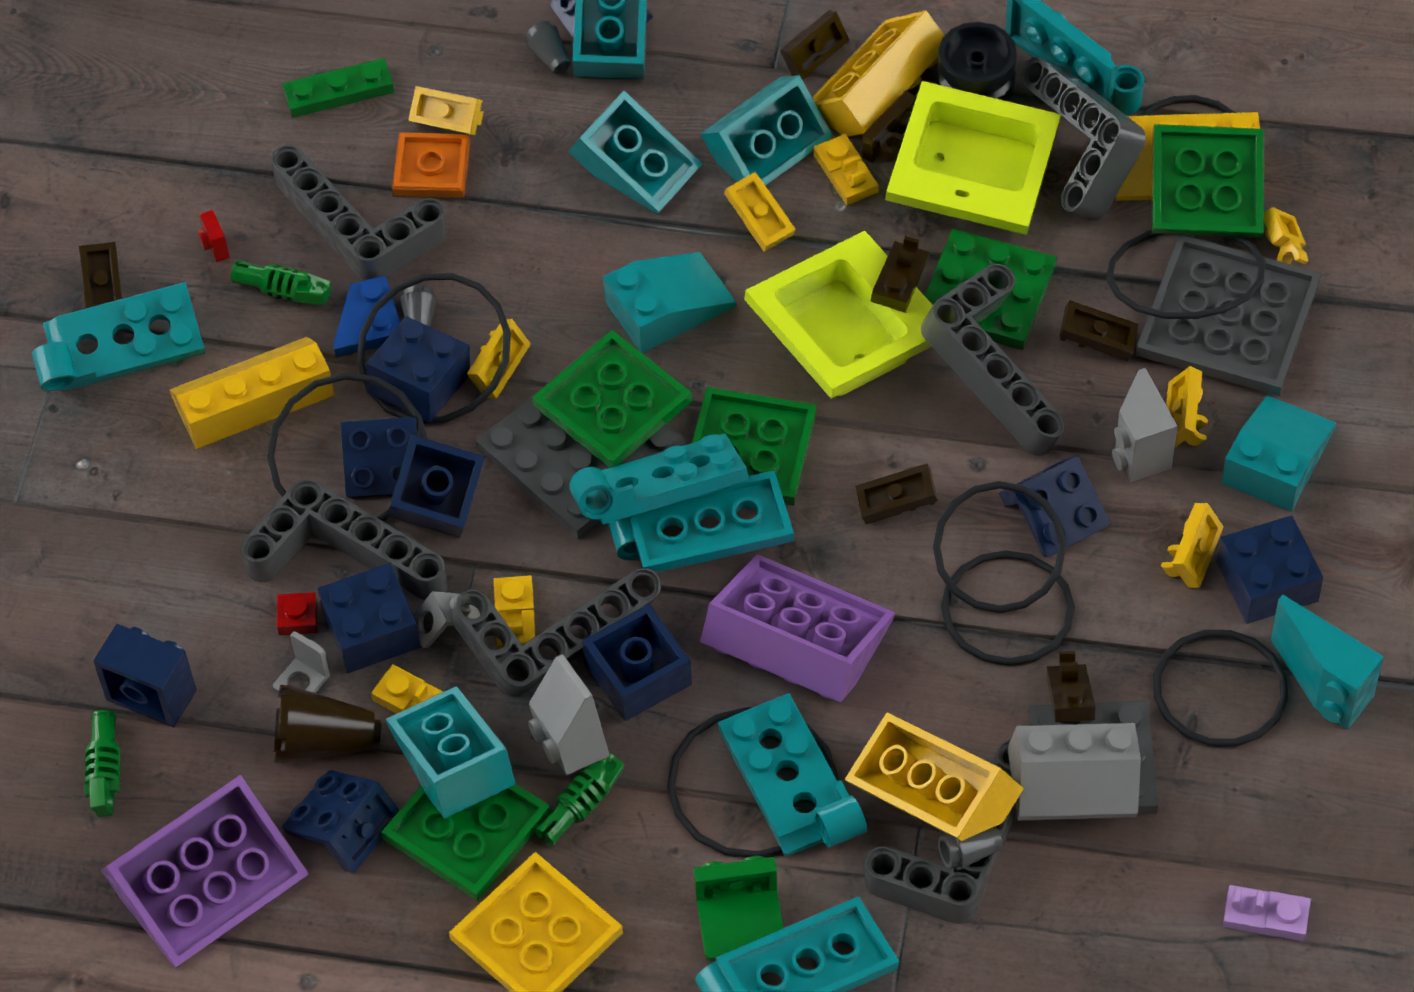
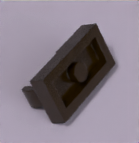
M828 10L806 30H803L786 44L780 52L791 75H800L801 79L804 80L850 39L837 11Z
M905 91L862 135V157L871 163L879 156L889 162L894 160L895 150L889 146H897L900 149L904 138L902 134L906 132L917 98L915 95Z
M905 236L903 243L894 241L873 288L870 302L906 313L930 253L918 248L919 240Z
M107 242L79 246L85 307L90 308L122 299L116 243Z
M1069 300L1065 306L1059 337L1061 341L1065 342L1068 339L1079 343V347L1088 346L1099 352L1129 361L1134 352L1139 324Z
M928 463L855 486L861 516L866 525L902 514V512L908 510H916V508L924 505H933L938 501L932 472Z
M1075 651L1059 652V666H1047V682L1055 722L1095 720V703L1086 664L1078 665Z

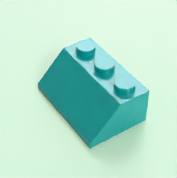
M800 75L779 77L700 133L717 165L736 182L756 172L765 185L813 152L814 146L826 142L833 137L831 130Z

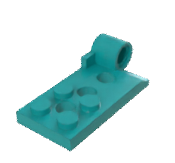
M1007 0L1005 31L1014 40L1015 45L1031 57L1037 56L1066 68L1125 115L1133 114L1140 109L1145 80L1140 69L1132 65L1116 67L1111 59V53L1068 22L1063 14L1054 11L1041 0Z
M186 282L56 316L52 320L43 323L48 343L34 349L31 355L41 389L44 391L61 390L64 392L201 355L206 352ZM159 319L166 320L170 324L169 330L162 335L153 334L149 330L150 325ZM128 329L134 333V338L130 343L121 345L113 340L116 332ZM85 339H93L98 343L96 351L91 354L79 352L78 345Z
M724 433L721 435H708L698 442L684 446H671L664 452L604 470L595 467L583 468L573 475L569 488L581 513L590 519H600L604 525L747 482L749 477L745 464Z
M775 470L748 476L749 481L608 523L617 556L622 560L628 561L640 559L643 568L662 572L794 542V532ZM742 509H752L756 511L757 515L753 519L743 520L737 516V513ZM706 517H714L720 521L719 525L714 528H704L699 523ZM671 525L678 526L683 530L681 534L675 537H668L662 531Z
M790 693L718 722V731L785 858L821 842H824L828 848H831L867 832V824L858 802L852 795L848 794L842 781H837ZM774 736L781 741V744L775 749H766L759 742L764 737ZM782 768H792L798 772V776L791 781L781 780L776 774ZM806 799L812 801L816 807L809 813H800L793 806L797 801Z
M858 896L716 957L715 962L706 966L698 973L695 982L701 992H847L897 970L900 961ZM838 941L846 942L851 945L853 952L848 955L839 954L833 949L832 944ZM800 957H809L817 962L818 967L814 970H804L797 964L796 960ZM766 972L776 973L781 977L782 983L777 986L767 985L762 981L761 975Z

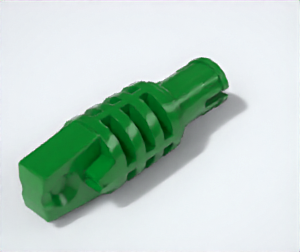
M236 260L231 269L230 279L232 283L252 286L260 289L266 296L282 298L286 301L292 300L295 303L324 305L332 293L331 281L309 274L306 271H298L286 266H278L272 263L264 267Z
M103 709L94 711L91 714V742L85 749L84 794L86 798H90V808L98 817L113 815L115 793L120 792L121 749L115 742L117 715L111 710Z
M609 752V757L583 768L558 795L556 808L534 829L542 841L545 837L548 838L546 840L547 845L553 847L574 822H583L608 795L624 770V763L611 752Z

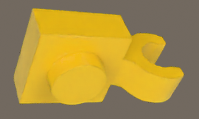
M1274 207L1268 209L1264 213V223L1267 228L1265 233L1268 240L1274 246L1280 247L1277 261L1291 264L1294 258L1295 261L1306 264L1308 256L1302 249L1306 246L1295 216Z

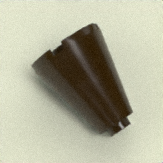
M280 685L278 698H281L280 708L276 710L274 752L276 754L274 756V763L285 764L371 751L373 743H380L382 721L381 719H375L374 711L291 685Z

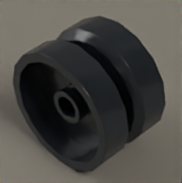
M984 22L964 23L952 28L942 38L938 49V85L1008 101L1012 97L1016 78L1017 51L1014 40L1005 30L994 24Z

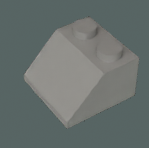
M1146 367L1138 370L1120 408L1118 427L1114 429L1116 445L1115 449H1112V457L1119 471L1124 470L1130 483L1172 469L1178 426Z
M564 655L556 657L529 702L533 719L528 721V725L536 742L543 741V748L549 761L552 764L558 762L565 774L568 775L610 755L593 695Z

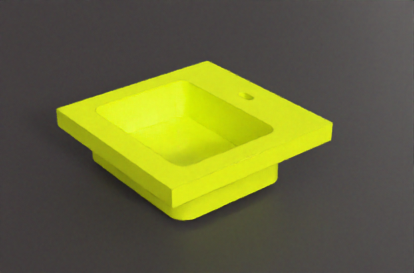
M922 81L887 187L885 200L1027 235L1059 128L1061 115Z
M866 231L745 290L744 300L831 399L836 396L845 395L903 365L916 354L932 347L921 333V324L933 305L917 287L906 313L870 302L873 288L888 255Z

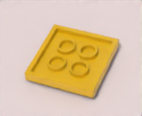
M534 852L449 932L451 941L510 992H562L623 934V926L538 853Z

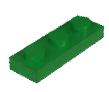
M385 58L282 83L292 118L394 93L393 82Z

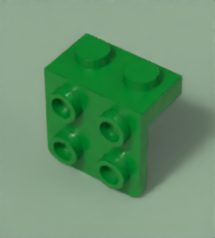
M751 856L743 861L731 863L712 861L701 867L693 868L705 958L708 961L715 962L718 956L784 929L777 890L775 857Z

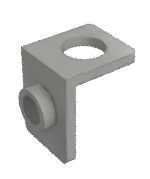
M432 591L413 614L422 648H429L448 625L454 626L451 621V612L460 595L459 593ZM464 605L461 607V611L466 617L470 619L480 617V612L475 606ZM430 611L433 615L434 623L432 630L426 633L423 621L426 613Z
M294 631L290 638L295 659L273 683V689L279 693L280 685H287L291 677L302 674L310 679V684L305 690L316 693L330 677L326 652L315 641L309 640Z

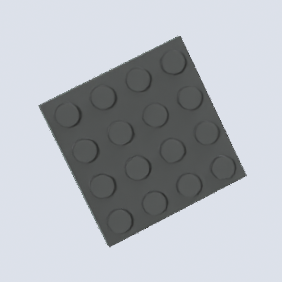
M1179 234L1151 308L1164 312H1199L1224 306L1241 297L1257 280L1259 264L1251 253ZM1263 257L1266 263L1264 282L1248 301L1226 313L1199 319H1163L1148 315L1136 347V356L1181 369L1192 366L1201 370L1203 375L1280 396L1320 284L1322 273Z
M532 397L476 440V447L484 456L577 539L600 522V519H590L581 513L570 492L569 484L573 475L583 468L595 467L604 470L609 467L535 408ZM666 424L619 465L664 452L671 446L688 445V441L670 425Z

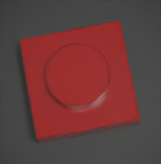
M210 210L199 214L202 229L198 230L197 234L203 250H211L216 262L230 258L225 235L214 211Z
M316 592L277 594V630L279 635H291L294 631L299 634L317 633Z

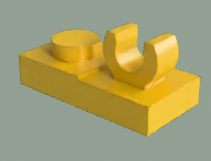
M415 86L408 121L475 135L477 125L481 126L484 112L481 111L483 100Z
M846 134L814 146V157L846 206L878 193V183Z
M756 172L725 189V196L764 252L794 235L795 227Z
M506 319L511 331L509 363L496 390L486 399L498 398L531 345L513 319ZM499 324L496 330L489 333L490 340L487 345L481 346V352L467 372L468 377L481 393L490 386L502 361L504 332L501 324Z
M1189 366L1168 382L1166 406L1178 426L1175 447L1184 441L1192 446H1198L1207 439L1206 435L1196 430H1200L1208 424V419L1201 414H1197L1198 404L1203 395V389L1201 388L1202 371L1192 366Z
M1194 503L1189 518L1185 522L1180 545L1168 546L1167 551L1174 560L1172 562H1162L1161 567L1168 576H1180L1188 588H1200L1224 528L1208 503Z
M532 575L493 578L495 608L520 643L524 645L536 637ZM496 637L497 650L502 649L503 644L501 640Z
M392 664L371 692V697L375 703L398 714L443 693V691Z

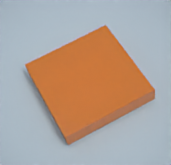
M399 132L392 184L393 197L465 198L471 144L470 134Z

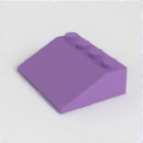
M757 554L709 603L700 642L713 647L719 653L729 654L748 662L754 668L764 669L778 675L789 683L799 684L813 690L826 699L842 702L857 684L892 623L895 612Z
M241 774L101 869L124 905L174 968L309 875Z

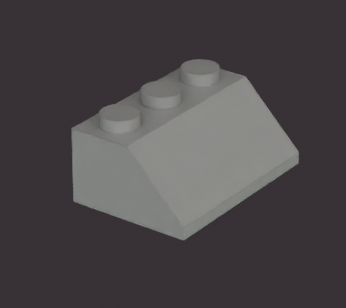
M1135 723L1016 726L1008 745L1011 777L1024 788L1015 802L1017 820L1137 817L1141 757Z

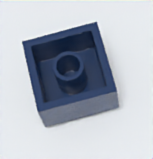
M406 316L367 361L366 375L376 376L403 391L421 414L422 419L431 422L468 378L470 345ZM367 382V393L409 412L398 396L375 383Z
M411 434L387 516L460 538L465 527L485 456Z
M1292 515L1220 537L1216 562L1246 624L1274 616L1278 599L1282 595H1285L1302 607L1319 602L1324 577Z
M391 562L317 588L323 615L347 674L421 648L415 619Z
M650 604L582 640L586 667L624 721L631 719L692 685L690 659Z
M116 624L93 660L107 701L173 728L197 691L186 651L173 641L167 640L162 642L152 638L144 630L137 627L127 628Z

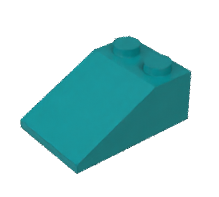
M576 0L572 59L574 77L644 79L647 0Z
M624 90L568 151L593 176L656 214L659 213L703 164Z
M700 252L637 260L603 276L605 303L641 353L737 307V302Z
M1267 395L1242 427L1225 458L1221 484L1292 512L1337 423Z
M1282 595L1278 599L1271 642L1313 707L1329 722L1338 723L1349 729L1375 695L1384 657L1285 595Z
M457 686L386 719L390 731L426 795L443 818L461 812L469 806L516 785L507 749Z

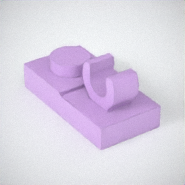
M1229 885L1222 927L1304 942L1311 898Z

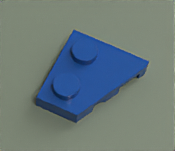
M386 275L350 284L333 343L336 358L358 352L359 334L372 307L390 291ZM393 298L378 311L366 335L365 350L380 347L400 324Z

